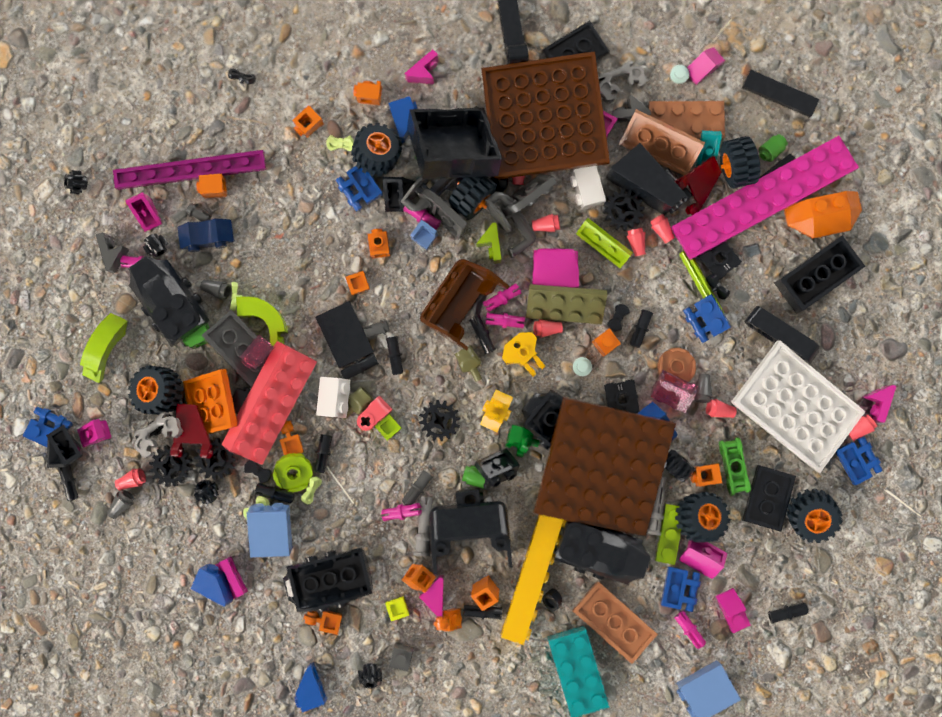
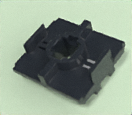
M726 242L698 256L710 272L717 275L718 280H721L728 272L739 266L742 262L734 253L733 248H730ZM719 254L724 261L722 263L718 262L715 257Z
M631 379L604 385L608 407L636 414L640 412L635 380ZM619 394H624L625 403L619 404Z

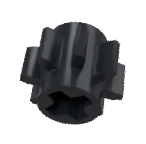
M72 170L69 174H65L64 187L65 189H70V194H80L82 190L87 189V177L81 175L82 171Z
M154 233L145 238L144 242L146 245L143 246V249L150 256L159 257L167 251L165 246L169 243L164 236H158Z
M202 480L194 489V497L197 502L201 501L203 504H210L219 495L217 492L219 488L215 482L211 483L210 480Z
M373 663L363 665V670H358L359 684H363V687L367 689L377 687L378 682H382L381 668H377V665Z

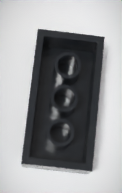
M842 235L775 281L774 284L795 313H799L866 266Z

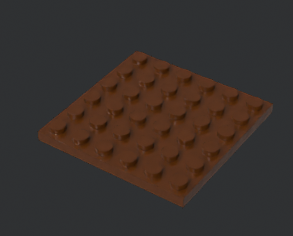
M595 52L481 68L490 131L496 140L502 156L499 174L494 176L495 180L610 164Z
M564 397L534 513L646 536L676 423Z

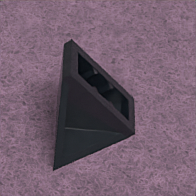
M383 177L385 212H404L405 206L401 203V200L416 181L404 177Z
M65 425L46 435L48 438L47 468L66 467L83 456L81 446Z

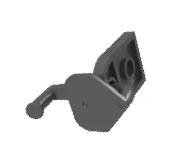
M539 174L511 196L502 192H496L485 199L488 211L498 226L507 232H511L512 228L507 221L511 218L524 238L515 247L508 248L510 258H514V256L535 242L536 235L520 210L527 205H533L538 201L540 195L547 194L553 189L552 186L557 183L553 176ZM498 200L502 203L500 206L501 210L494 205Z
M420 177L411 186L401 200V203L411 211L428 210L432 216L441 220V224L459 240L464 235L468 224L466 218L461 213L457 214L447 200H442L439 197L457 178L439 179L429 189L426 186L429 179H422ZM419 195L420 200L415 204L412 199Z

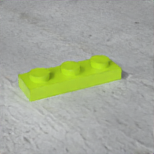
M589 218L585 220L576 232V235L619 268L624 265L633 253Z
M666 503L664 505V518L660 528L661 536L658 539L655 555L656 562L672 565L676 563L681 528H677L679 523L678 520H675V516H678L676 508L680 506Z

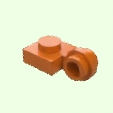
M287 419L281 429V433L286 434V438L280 439L283 454L304 453L300 435L291 436L294 427L292 421H287Z
M461 608L443 611V616L436 617V621H434L436 630L450 632L462 628Z
M309 611L304 614L306 624L316 625L318 622L320 623L319 631L338 635L343 614L331 611L323 612L322 617H319V613L316 611Z

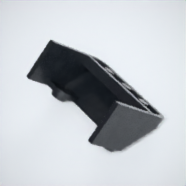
M491 501L436 506L431 509L429 524L434 575H438V557L446 556L451 550L450 541L490 538L491 546L496 551H507L508 566L513 568L507 506L503 502Z

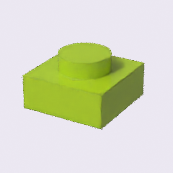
M390 414L375 425L376 429L387 441L402 429Z

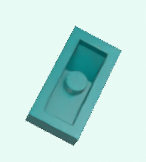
M702 130L700 140L705 142L696 159V167L711 156H715L717 160L722 139L721 131Z

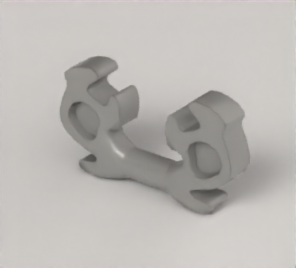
M628 61L612 72L601 74L599 81H603L599 86L604 101L612 102L615 100L616 96L611 95V93L617 94L619 91L618 86L610 82L623 74L629 75L627 82L630 87L633 86V82H638V89L643 87L647 80L643 68L632 66L633 61Z
M162 412L155 421L134 433V436H138L134 447L141 453L142 457L150 458L155 455V452H150L152 447H157V443L155 440L149 439V435L158 427L164 425L162 433L165 437H171V432H173L172 437L178 438L183 433L178 418L168 416L169 413Z

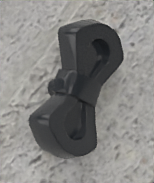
M233 68L228 71V78L238 79L240 84H243V82L254 84L256 81L254 74H244Z
M711 274L706 278L708 284L713 287L711 291L713 293L716 291L719 299L725 300L729 297L730 291L719 283L717 275Z
M618 304L615 306V314L607 322L608 328L612 331L622 330L621 321L624 316L630 314L626 305Z
M252 460L245 463V473H253L258 476L262 484L270 480V469H263Z

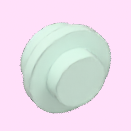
M683 65L674 66L670 72V78L676 84L686 82L689 77V71Z
M580 357L573 363V371L578 376H586L592 370L590 360L585 357Z

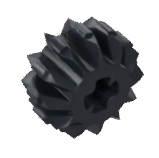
M676 450L668 452L664 468L680 482L689 479L695 471L694 467Z

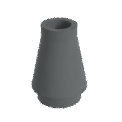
M204 279L201 282L200 289L222 300L228 298L231 286L226 281Z
M699 374L693 394L696 402L709 403L710 399L713 398L710 381L711 375Z
M127 490L117 492L107 511V515L112 519H116L133 505L134 496Z

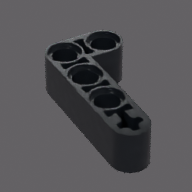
M497 0L507 64L528 61L527 44L524 43L517 0Z
M756 306L744 321L748 327L774 344L776 341L783 342L809 365L819 353L820 346L814 340L759 306Z

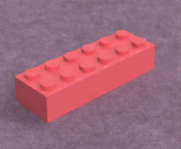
M276 341L236 416L237 427L229 429L222 445L235 454L263 465L317 361Z

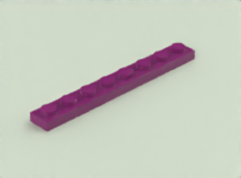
M257 150L114 169L115 189L121 190L199 179V175L222 174L226 176L266 170L264 151Z

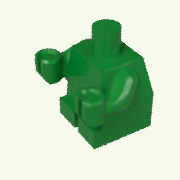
M512 424L505 447H516V456L522 458L531 446L538 447L539 440L534 439V434L524 427Z

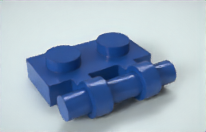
M355 166L346 172L350 179L344 181L341 176L336 179V182L339 185L338 189L340 192L344 193L347 197L348 204L351 207L353 206L355 211L358 212L362 209L359 203L360 200L364 199L368 205L382 196L383 193L369 172L365 174L362 172V168L358 169ZM353 185L359 192L356 195L350 190V187Z
M712 294L694 304L698 310L697 312L693 313L690 307L683 310L686 315V321L690 322L695 330V336L699 337L702 343L709 340L705 334L706 332L710 331L713 337L732 327ZM701 316L707 326L702 328L696 318Z
M36 407L34 414L39 415V421L31 419L23 437L47 447L48 438L46 435L62 425L70 429L73 423L62 415L57 416L51 413V410L47 408ZM48 420L55 423L54 428L47 425Z
M864 436L857 439L860 444L859 447L854 442H850L835 452L853 485H858L873 477L869 470L873 468L876 474L883 471L879 458L875 457L871 449V443L867 442ZM862 453H865L868 459L867 463H865L861 455Z
M668 566L660 605L681 610L682 602L687 603L686 611L693 612L694 605H697L698 599L696 595L698 587L701 585V581H699L701 573L693 572L692 579H688V570ZM686 585H690L688 596H684Z

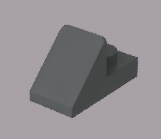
M629 95L627 99L628 109L619 107L611 113L612 116L618 118L616 123L630 122L636 109L651 116V110L632 95Z
M103 232L96 234L105 270L112 274L116 273L121 264V257L123 255L126 256L129 249L124 246L114 248L115 243L111 236Z

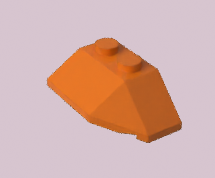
M844 191L810 198L784 209L787 226L812 239L851 231L862 211L859 195L856 191Z

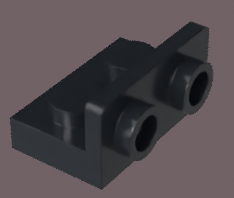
M506 448L476 461L474 466L485 479L483 487L486 490L490 487L495 488L506 480L514 479L517 476L520 464Z

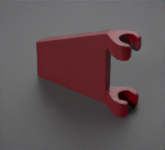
M711 156L691 172L675 180V183L681 189L686 188L688 185L696 201L685 208L687 215H694L701 210L722 173L715 156Z
M177 404L176 418L180 420L183 433L178 438L173 439L170 455L182 457V443L203 444L200 456L202 458H212V444L198 406Z

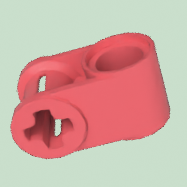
M378 396L359 415L357 425L362 430H371L393 409L381 396ZM364 417L366 419H368L369 417L371 418L369 421L370 426H362V419Z

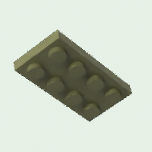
M530 284L526 318L602 324L607 290Z

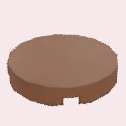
M671 348L660 356L657 364L658 374L667 384L673 386L684 385L694 377L696 361L686 349Z

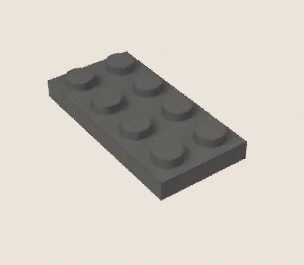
M230 310L201 336L252 388L271 351Z

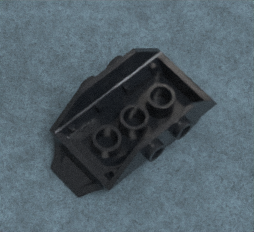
M145 256L129 267V287L143 305L141 309L147 317L150 316L154 321L152 325L155 330L163 334L171 347L210 321L201 304L203 302L202 298L197 292L193 293L190 288L192 287L191 282L186 277L183 278L167 259L158 260Z
M552 389L548 393H535L521 410L524 416L522 426L540 439L539 444L546 450H549L551 447L564 398Z
M566 520L554 557L556 561L575 567L574 570L585 574L588 571L593 573V577L604 580V577L626 585H629L634 580L645 578L651 556L643 547V540L617 530Z
M361 547L336 553V550L324 553V557L317 558V555L306 557L304 562L286 566L287 574L283 581L288 601L295 604L297 612L318 610V613L330 610L329 607L337 605V608L348 606V602L373 594L372 576L364 550Z

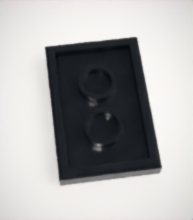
M590 21L542 49L546 59L595 52L596 61H598L610 52Z
M350 301L315 317L339 369L374 353Z
M757 465L742 521L781 532L796 476Z

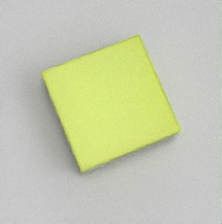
M404 596L385 602L391 622L410 615Z

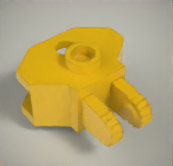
M532 332L519 333L504 346L502 359L507 365L519 364L532 377L536 373L527 363L529 360L533 359L539 368H545L544 363L536 355L535 346L537 338ZM518 343L520 348H515L514 344Z
M495 390L491 401L486 400L482 409L485 414L480 425L498 432L503 420L507 422L511 411L508 409L513 397Z

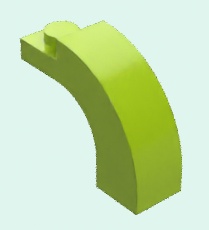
M236 297L238 317L261 318L267 324L270 334L271 351L276 341L285 345L284 337H281V334L288 333V328L283 316L274 306L256 297Z
M110 313L96 327L81 357L80 365L83 366V376L97 383L104 379L107 359L114 346L125 336L127 320Z

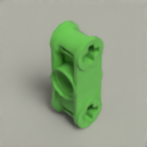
M737 437L735 440L726 442L723 440L719 441V450L722 456L729 495L733 496L735 493L743 491L746 493L751 492L740 438ZM736 461L738 463V469L733 472L731 470V465L733 462Z

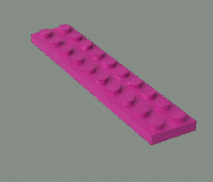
M837 136L763 176L757 183L747 185L673 225L671 229L689 260H692L854 172L859 167L840 136Z

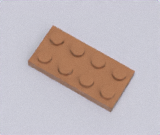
M649 101L648 103L651 117L699 140L702 130L721 131V140L725 138L724 101Z
M637 109L619 142L620 145L630 150L641 143L659 164L684 176L690 172L705 142Z
M599 581L592 586L572 610L631 664L635 662L658 635Z

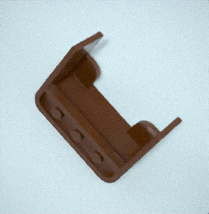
M460 259L454 264L421 313L420 321L450 342L468 350L469 347L460 341L464 336V328L460 323L480 294L489 295L493 293L497 285L506 289L510 286L490 269L468 260Z

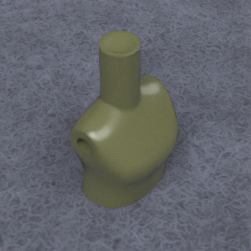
M470 345L468 350L462 349L454 355L462 372H471L475 382H478L482 379L477 369L481 364V360L474 352L472 345Z
M362 386L349 395L347 418L353 412L360 415L374 401Z

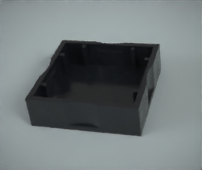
M484 108L409 110L407 129L422 179L498 176L502 156L496 140L491 134L490 124Z

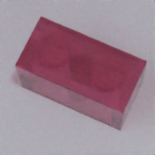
M258 335L240 356L243 359L241 362L249 369L252 367L256 369L274 349V346Z
M662 370L652 387L650 397L654 398L657 402L671 406L676 411L686 413L696 397L698 386Z

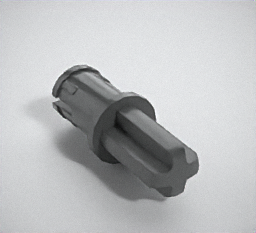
M423 470L415 483H411L412 487L403 497L402 502L405 505L413 504L418 496L424 493V488L433 477Z

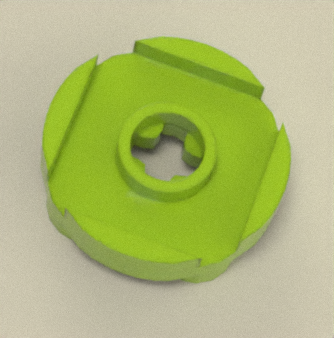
M287 454L276 461L273 477L278 487L287 489L288 492H299L309 485L310 479L313 476V468L310 461L303 454ZM291 469L298 471L295 477L292 474H288Z

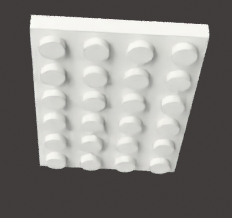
M776 341L731 401L738 409L818 473H821L865 413L861 407L781 341Z

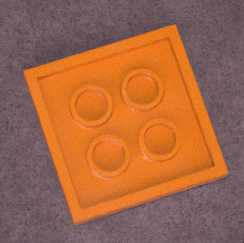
M219 369L183 381L187 404L198 406L208 434L237 427L226 369Z

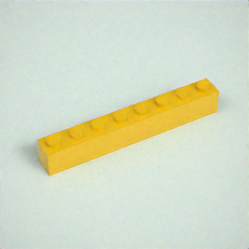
M538 515L504 621L501 638L524 645L525 640H529L532 631L529 628L530 623L536 619L538 610H535L537 602L541 603L544 593L541 589L543 583L547 584L550 574L547 570L549 564L553 565L555 557L553 551L555 546L559 545L562 536L559 535L561 527H565L566 520Z

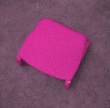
M550 248L533 250L532 284L579 288L578 250Z

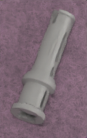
M667 477L661 478L647 534L661 536L660 526L661 520L664 518L661 513Z
M420 497V510H422V514L419 516L418 533L415 535L416 550L413 552V555L429 557L431 556V553H429V513L432 508L433 497H427V505H425L426 497Z

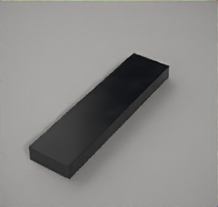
M751 69L742 86V89L809 118L813 116L819 99Z

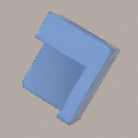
M421 220L410 236L413 241L427 250L438 236L437 230Z

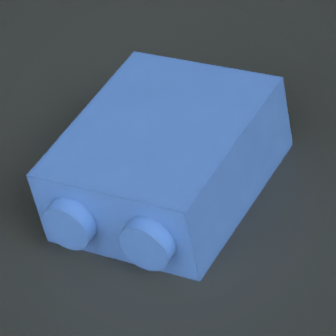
M257 503L250 506L247 511L250 557L290 556L293 547L289 505L274 503L264 506L262 503Z
M717 660L676 683L679 688L676 691L682 702L686 700L689 706L686 710L690 717H712L741 700L724 668Z

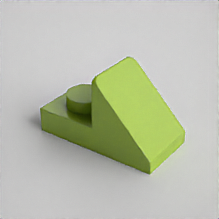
M496 222L490 225L476 243V247L491 246V248H488L489 259H493L494 264L501 263L502 260Z

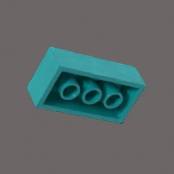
M579 626L547 636L570 716L580 717L609 708L585 626Z

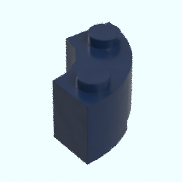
M214 218L201 222H187L177 227L180 249H188V252H198L201 248L210 247L217 249L226 248L227 244L234 242L231 219Z

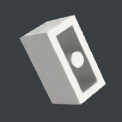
M597 166L574 169L572 176H570L572 187H576L577 194H575L577 205H581L582 210L603 205L606 198Z
M320 377L316 415L347 418L350 380Z

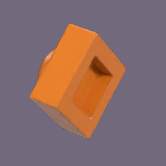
M364 271L345 277L352 296L370 290Z

